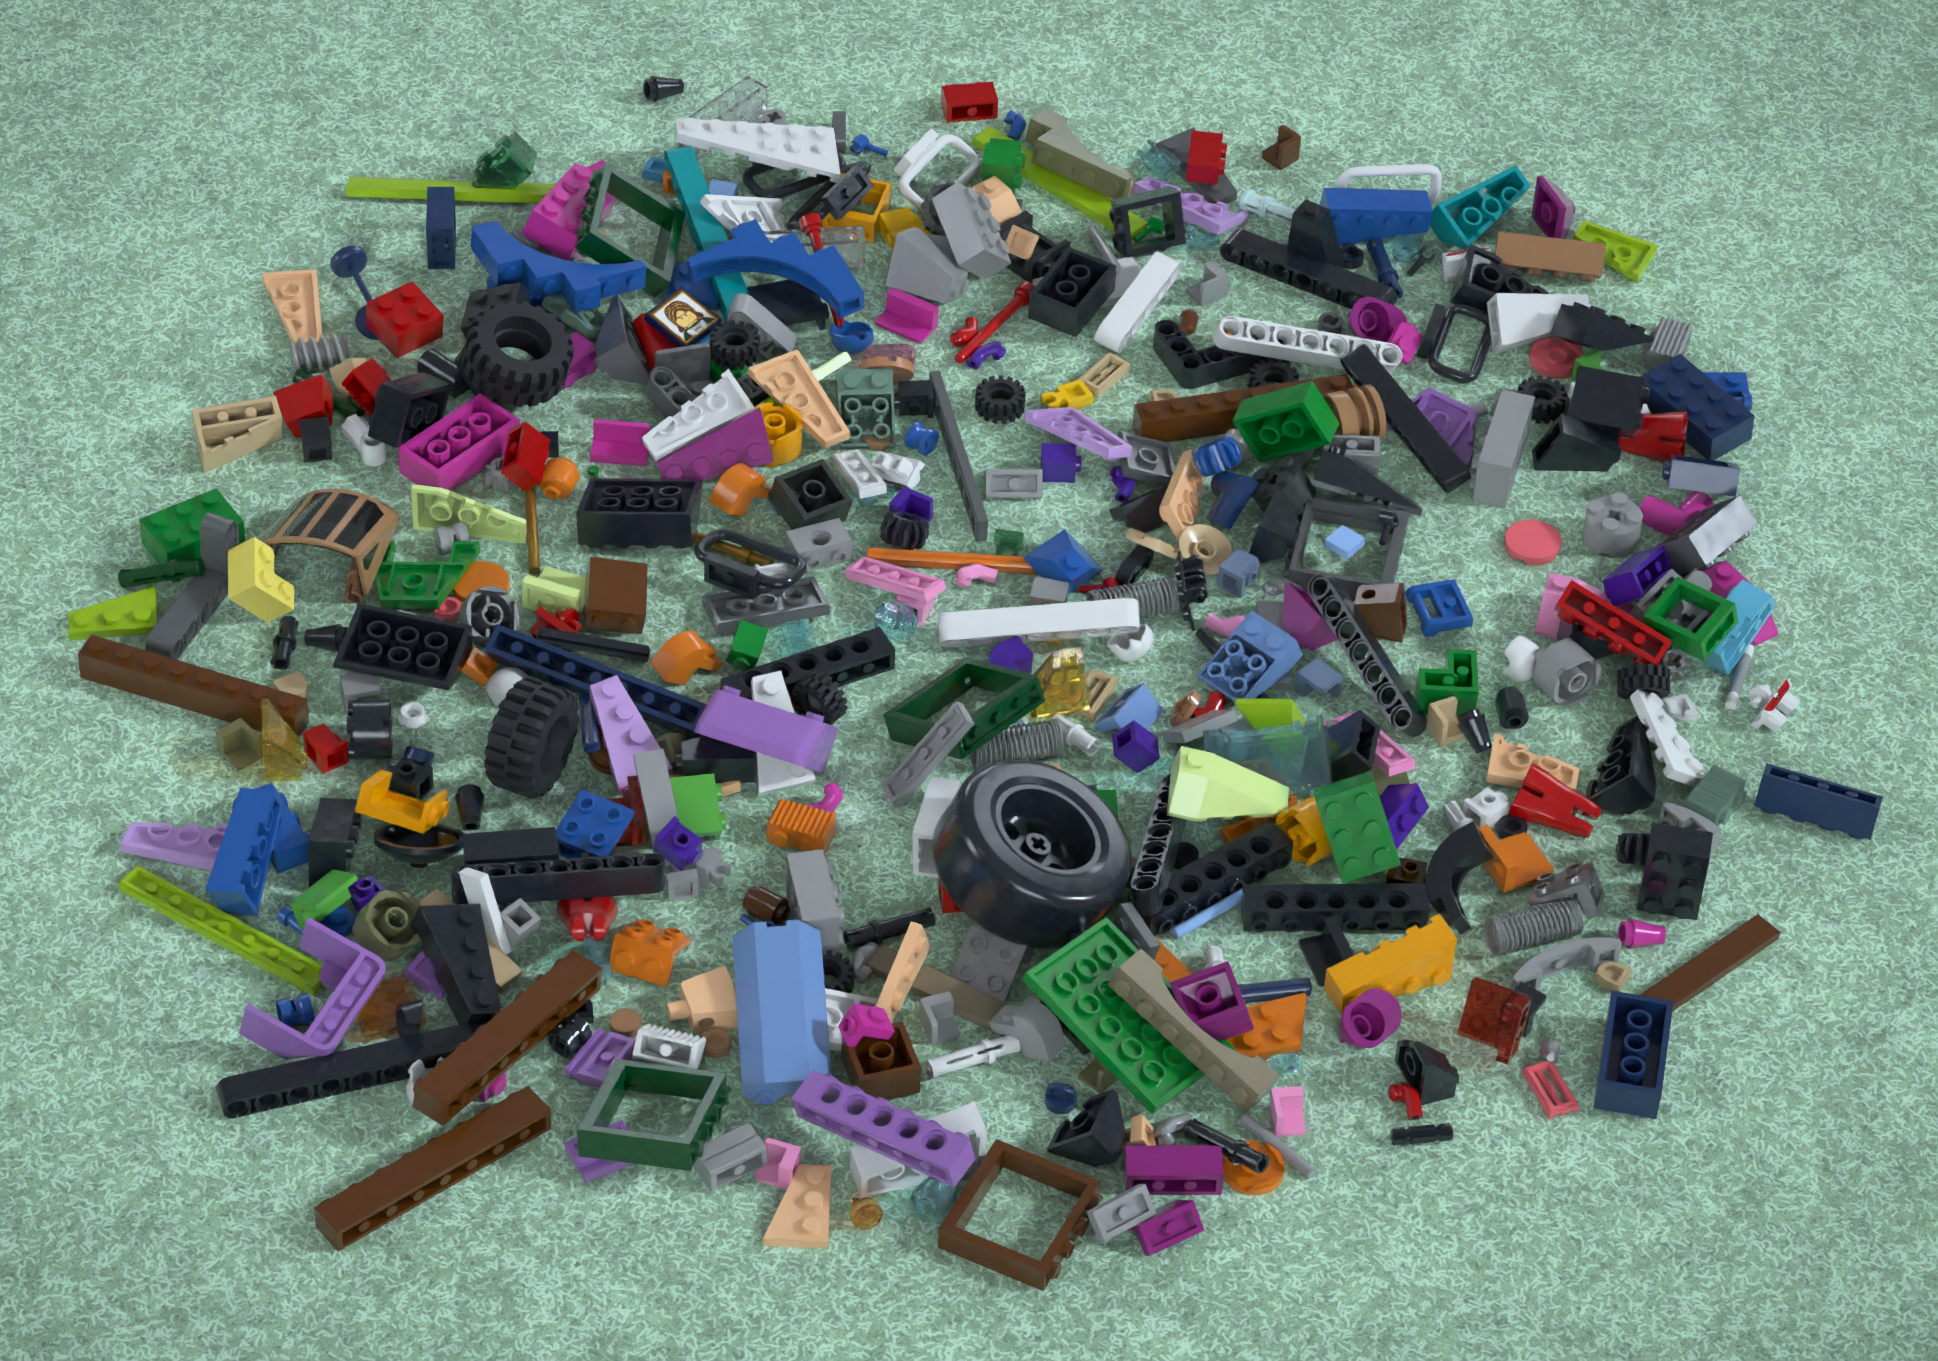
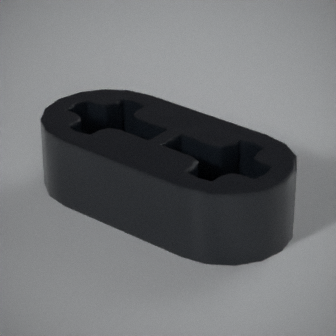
M1137 545L1120 565L1116 573L1115 579L1118 585L1123 586L1124 584L1136 583L1150 567L1154 551L1143 545Z

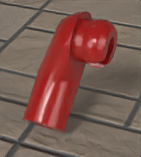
M974 317L965 319V327L957 329L956 332L950 335V341L953 346H965L978 334V320Z
M1405 1082L1391 1084L1388 1088L1390 1100H1401L1405 1104L1408 1120L1422 1119L1423 1111L1418 1090Z

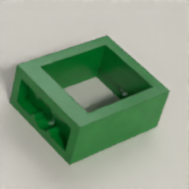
M1677 577L1671 585L1665 587L1658 600L1646 609L1644 621L1645 625L1672 641L1671 646L1705 661L1738 623L1735 603ZM1681 600L1712 613L1696 633L1666 620Z

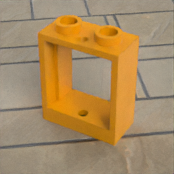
M840 173V178H842L845 174ZM869 179L874 187L861 201L878 205L874 215L849 211L842 219L835 220L831 213H829L822 220V232L874 242L878 234L879 214L887 212L891 204L892 183Z

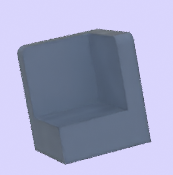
M1316 658L1297 671L1295 692L1305 697L1316 689L1320 693L1328 692L1337 698L1341 695L1343 676Z

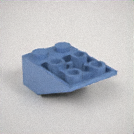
M1251 610L1198 673L1197 678L1216 691L1221 692L1234 703L1236 699H1254L1284 678L1303 654L1295 638Z

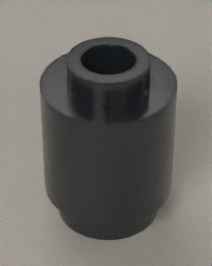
M1514 687L1501 689L1495 699L1501 726L1506 729L1523 727L1529 719L1523 694Z

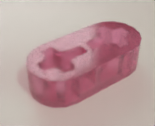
M909 344L871 345L864 351V359L874 356H887L889 361H896V357H902L914 365L916 363V349Z

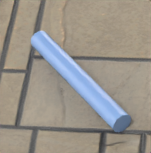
M1242 889L1173 927L1170 930L1171 934L1176 939H1179L1240 904Z

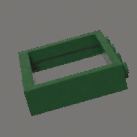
M605 163L599 170L595 169L592 177L587 181L589 188L583 197L585 205L579 214L581 222L575 232L577 234L575 248L600 264H620L642 260L646 265L645 288L641 290L653 297H657L671 282L685 212ZM606 193L661 226L652 265L598 231Z
M966 657L883 714L890 738L893 741L916 747L936 724L926 719L975 686L1001 693L970 715L975 724L947 755L962 760L1045 702L1039 678L1037 675ZM969 677L970 681L965 683V679Z
M615 1059L577 1129L579 1156L691 1171L697 1158H702L704 1144L706 1141L711 1140L715 1123L720 1122L724 1105L729 1104L728 1096L731 1092V1087L727 1086L726 1073ZM627 1090L702 1100L684 1137L608 1128Z

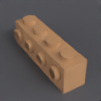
M1498 231L1495 254L1503 259L1501 263L1513 272L1515 268L1526 269L1525 274L1541 276L1542 271L1553 272L1552 277L1568 279L1570 274L1578 275L1580 281L1595 282V278L1602 277L1606 244Z

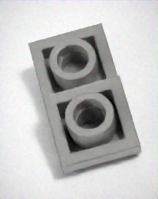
M1669 802L1662 804L1659 824L1712 832L1711 852L1718 848L1721 834L1720 827L1685 807Z

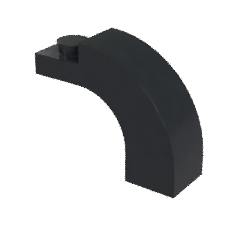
M1474 821L1454 831L1439 845L1430 860L1426 874V890L1430 904L1438 914L1443 915L1449 927L1454 925L1461 934L1472 929L1459 898L1461 883L1473 868L1494 858L1484 834Z

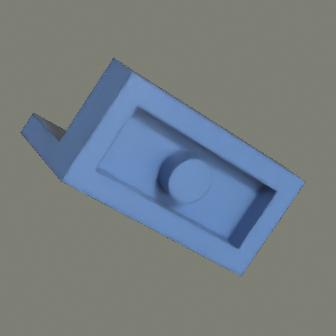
M1143 683L1125 689L1097 720L1095 725L1103 733L1116 728L1120 730L1135 720L1148 730L1161 715L1163 709Z

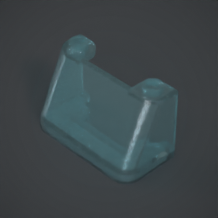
M1323 715L1307 717L1308 721L1305 722V725L1299 720L1294 721V724L1244 731L1232 729L1229 730V736L1227 732L1219 733L1218 729L1203 731L1206 752H1211L1289 787V796L1309 794V797L1314 796L1313 789L1332 783L1328 724Z

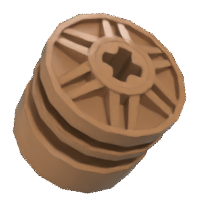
M1367 384L1359 386V388H1350L1347 393L1342 390L1322 395L1339 422L1335 435L1379 436L1380 441L1383 440L1386 433V415L1381 398L1372 385Z

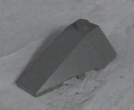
M618 295L612 297L595 344L597 357L594 360L600 371H606L611 379L647 385L651 372L648 363L643 364L642 362L645 354L633 329V318Z

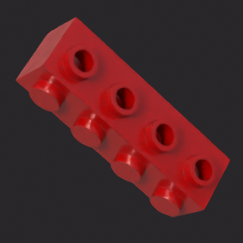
M1573 580L1570 581L1554 609L1558 612L1557 617L1570 625L1573 622L1583 627L1582 632L1590 638L1597 640L1600 637L1609 643L1607 647L1619 655L1626 653L1634 658L1632 662L1636 666L1638 664H1653V666L1659 664L1672 643L1670 639Z

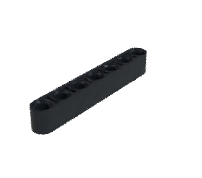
M1243 229L1233 231L1220 248V254L1226 261L1349 309H1352L1354 303L1360 298L1367 296L1377 298L1392 305H1395L1398 300V296L1393 288Z
M1362 344L1340 359L1344 370L1358 388L1359 386L1370 384L1376 389L1383 403L1386 422L1447 494L1471 479V474L1462 460L1365 344Z
M1323 574L1313 576L1307 586L1309 596L1390 725L1394 729L1412 737L1421 735L1427 726L1425 714L1344 586Z
M1171 774L1164 776L1161 780L1131 880L1134 907L1141 916H1151L1162 909L1187 822L1186 819L1167 816Z
M655 853L462 865L455 867L451 873L452 901L457 905L468 904L459 872L466 867L488 874L497 904L514 903L519 898L524 902L654 894L663 891L665 888V858Z

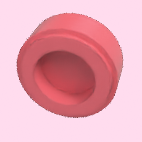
M447 597L439 609H434L435 618L450 622L459 621L458 615L462 602L457 598Z

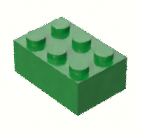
M1313 381L1244 399L1241 401L1233 419V423L1259 462L1329 445L1339 425L1338 420Z
M215 488L139 519L141 542L158 564L168 563L172 559H178L179 561L201 558L199 528L202 519L207 513L236 521L238 524L239 544L246 541L244 521L218 489Z
M1371 771L1313 789L1315 801L1342 883L1401 865Z

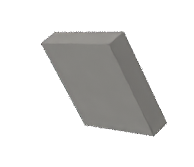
M1211 710L1161 733L1166 743H1187L1238 720L1234 710Z

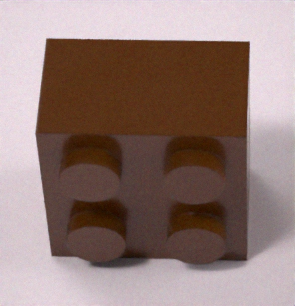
M903 1021L892 1023L895 1031L889 1040L863 1036L858 1044L852 1048L847 1046L842 1036L841 1060L851 1085L859 1087L864 1093L872 1097H882L885 1100L920 1093L921 1066Z

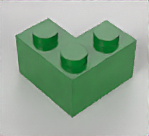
M990 138L989 143L985 145L982 161V182L995 175L1012 190L1015 196L1016 189H1021V168H1025L1026 152H1022V141Z
M1447 649L1444 669L1419 668L1415 700L1424 714H1428L1430 703L1452 696L1458 701L1456 716L1476 708L1479 693L1476 650Z

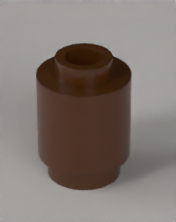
M762 886L759 888L751 887L743 899V908L747 910L749 915L761 921H772L776 926L779 923H784L790 914L788 899Z

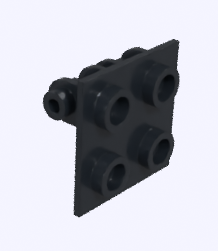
M1178 551L1179 563L1174 564L1177 581H1182V583L1177 584L1179 601H1185L1186 604H1181L1184 621H1190L1192 631H1195L1192 603H1203L1208 596L1204 563L1198 555H1191L1189 558L1182 559L1181 551Z

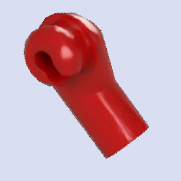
M1219 691L1210 692L1205 706L1196 708L1190 716L1191 719L1211 710H1223L1226 705V697Z

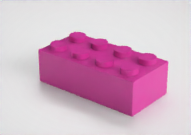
M575 162L533 209L522 235L560 258L569 261L578 251L575 248L577 239L575 232L581 222L579 214L585 205L583 197L589 188L587 181L592 177V172ZM606 193L599 226L610 214L617 200L608 193Z
M479 393L398 447L399 472L417 485L453 491L484 470L486 464L491 465L494 459L504 456L509 430L519 425L520 419Z

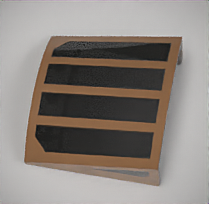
M321 489L309 492L296 499L257 539L273 548L275 557L281 545L298 544L329 549L353 558L361 592L368 595L400 517L399 513L366 494L346 489Z

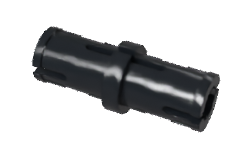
M284 616L280 619L278 633L273 638L274 651L270 661L271 666L274 665V669L286 670L290 665L291 653L295 650L297 644L295 635L299 626L298 620L295 621V617Z

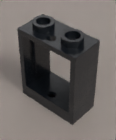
M1168 186L1111 200L1112 209L1109 211V216L1114 225L1115 232L1112 241L1114 248L1122 255L1131 257L1186 243L1180 191ZM1162 203L1165 236L1132 244L1128 211Z

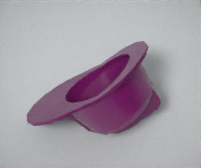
M1369 296L1360 298L1355 302L1351 312L1347 314L1350 328L1355 335L1360 338L1387 342L1392 334L1389 331L1391 325L1401 321L1407 322V318L1401 309Z
M1370 989L1349 1003L1343 1010V1015L1339 1020L1340 1043L1347 1042L1355 1048H1373L1382 1043L1400 1026L1402 1013L1397 999L1390 992L1383 989Z

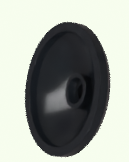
M393 824L376 830L373 841L381 851L394 859L410 863V866L415 868H424L428 866V863L443 861L459 852L463 848V834L465 833L454 827L436 824V826H432L422 834Z

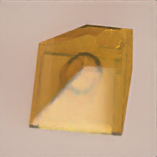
M1082 647L1074 649L1064 648L1060 651L1052 652L1033 674L1039 678L1045 702L1030 712L1031 718L1090 709L1087 673Z
M261 699L266 783L302 781V770L308 769L307 751L301 752L299 737L268 699Z

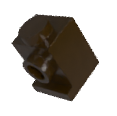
M1399 857L1401 865L1388 869L1386 883H1426L1427 862Z

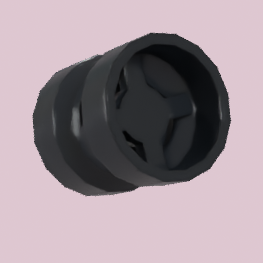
M571 1014L562 1022V1027H557L549 1033L548 1042L556 1053L564 1058H570L577 1052L578 1045H583L592 1036V1031L582 1017Z

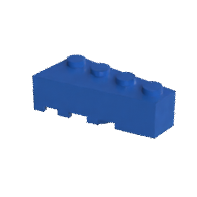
M1324 187L1319 204L1330 210L1340 246L1346 245L1349 242L1355 244L1369 240L1374 241L1373 238L1386 239L1428 232L1433 214L1428 192L1424 190Z
M240 788L237 798L234 799L232 813L205 889L217 907L226 913L258 916L283 808V802L276 791Z

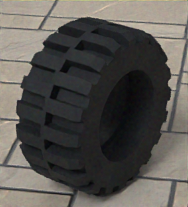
M506 301L503 305L499 302L491 305L490 308L483 309L473 319L462 352V366L469 381L473 380L472 385L478 391L482 390L484 396L490 400L494 398L499 400V404L507 405L509 403L519 408H522L524 405H528V407L537 406L539 402L542 404L546 403L561 391L574 356L572 338L567 333L568 330L562 322L559 323L557 321L558 318L554 314L544 312V308L538 305L533 307L528 302L523 301L520 304L515 303V301ZM511 347L523 350L535 360L523 361L515 359L504 353L500 348Z
M532 677L517 681L513 688L508 690L505 699L501 701L498 707L497 714L493 718V725L488 733V743L484 753L486 755L484 760L485 773L494 786L532 799L544 796L547 791L554 787L555 781H558L563 768H565L568 762L567 759L572 752L573 741L577 734L576 726L579 722L577 711L579 706L576 702V697L571 691Z

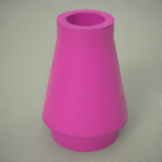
M1629 918L1627 921L1620 922L1618 938L1622 942L1621 945L1627 946L1628 949L1664 944L1666 930L1664 926H1656Z

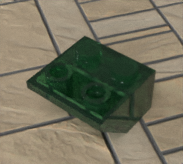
M516 131L509 137L507 135L502 136L496 142V148L490 153L486 151L477 159V166L473 171L474 177L472 185L475 188L514 190L532 174L537 152Z

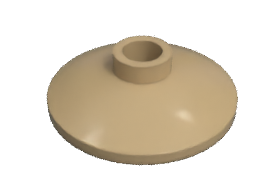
M1195 524L1189 526L1181 533L1178 540V548L1181 551L1182 559L1189 558L1191 555H1198L1203 560L1204 572L1207 575L1218 574L1219 566L1233 554L1231 544L1226 536L1209 525Z

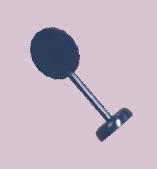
M356 245L344 247L331 258V270L338 277L348 278L353 276L364 299L368 302L372 300V297L359 274L366 267L368 261L366 252L362 247ZM365 305L356 314V328L363 336L372 340H379L366 326Z

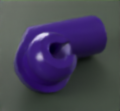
M998 341L977 348L969 357L967 365L977 370L990 355L995 360L1002 358L1006 354V349Z
M1117 465L1110 470V476L1112 477L1113 484L1118 488L1115 500L1124 503L1129 500L1136 483L1134 479L1124 477L1121 466Z

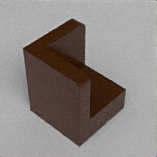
M1281 125L1278 128L1277 142L1262 151V159L1280 171L1299 160L1301 136L1287 126Z

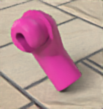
M829 783L824 787L825 797L823 800L807 805V807H817L819 810L823 809L832 813L843 799V790L839 789L837 783Z

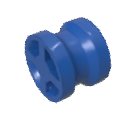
M915 422L906 433L904 443L908 448H916L920 454L927 456L935 449L939 440V433L934 429H926L925 425L920 422Z

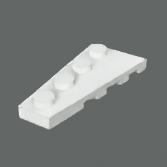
M729 369L721 375L722 378L714 385L710 383L706 386L699 397L692 402L689 400L683 404L680 412L673 417L668 416L642 437L644 446L656 463L755 410V407Z
M781 671L752 678L751 692L753 701L794 713ZM756 752L757 797L812 784L816 780L811 769Z
M1637 689L1630 696V699L1640 721L1650 728L1646 731V735L1651 742L1658 746L1655 755L1660 762L1664 761L1666 767L1663 769L1665 777L1696 787L1705 776L1702 772L1704 770L1702 764L1690 753L1689 743L1675 729L1677 725L1662 708V700L1653 692L1647 693Z

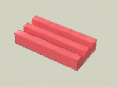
M1545 1061L1523 1068L1522 1075L1549 1119L1555 1118L1557 1114L1561 1116L1567 1115V1111L1572 1113L1578 1111V1102L1553 1062ZM1542 1070L1548 1072L1566 1103L1562 1104L1555 1092L1554 1086L1551 1081H1548Z

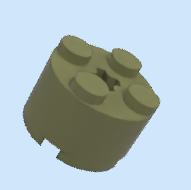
M384 890L373 897L359 911L352 927V933L361 947L376 954L384 962L397 959L420 940L418 934H414L411 923L421 905L407 892L401 891L399 893Z

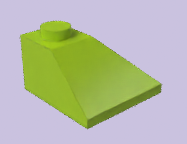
M1236 699L1235 705L1248 722L1251 730L1275 758L1283 761H1291L1293 758L1304 759L1310 727L1293 699Z

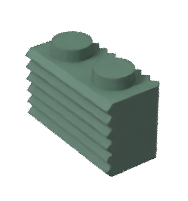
M1713 765L1704 778L1696 785L1695 789L1687 796L1684 807L1702 815L1717 826L1720 823L1726 825L1732 815L1734 806L1739 808L1746 798L1747 792L1744 791L1746 780Z

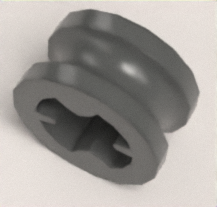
M1326 312L1320 315L1318 331L1341 334L1343 318L1339 314Z

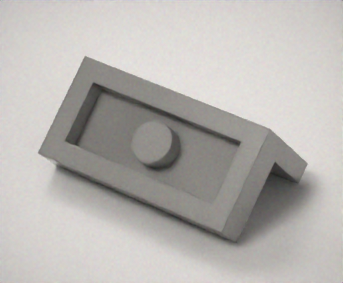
M1043 469L984 470L985 498H1042Z
M1138 1184L1087 1211L1093 1230L1085 1234L1086 1238L1090 1241L1105 1242L1156 1215L1157 1212L1146 1185Z

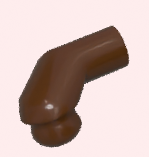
M1186 309L1180 314L1182 318L1178 326L1188 336L1195 333L1199 317L1193 309Z

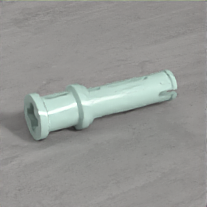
M1247 189L1240 199V209L1254 212L1262 219H1269L1271 217L1291 225L1292 215L1296 209L1277 203L1274 197L1269 195L1264 197L1256 194L1252 189Z

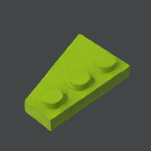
M1583 220L1573 237V240L1606 244L1604 263L1635 283H1638L1657 254L1658 248L1656 244Z
M156 586L69 612V639H88L91 634L102 638L150 634L158 623Z

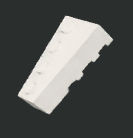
M976 1102L926 1120H934L944 1129L953 1133L961 1132L970 1139L976 1159L964 1175L974 1173L985 1157L987 1130ZM861 1145L850 1150V1170L860 1197L939 1181Z

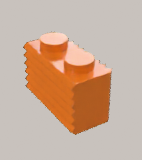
M783 798L779 799L767 823V841L772 842L778 847L788 846L799 849L802 852L823 849L825 855L836 833V814L834 812L830 813L829 811L819 810L817 807L813 808L812 806L807 807L805 804H796L794 801H785Z

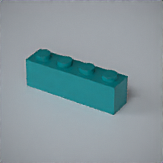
M1515 165L1438 204L1433 210L1429 226L1441 242L1466 250L1512 204L1521 199L1530 188V184Z

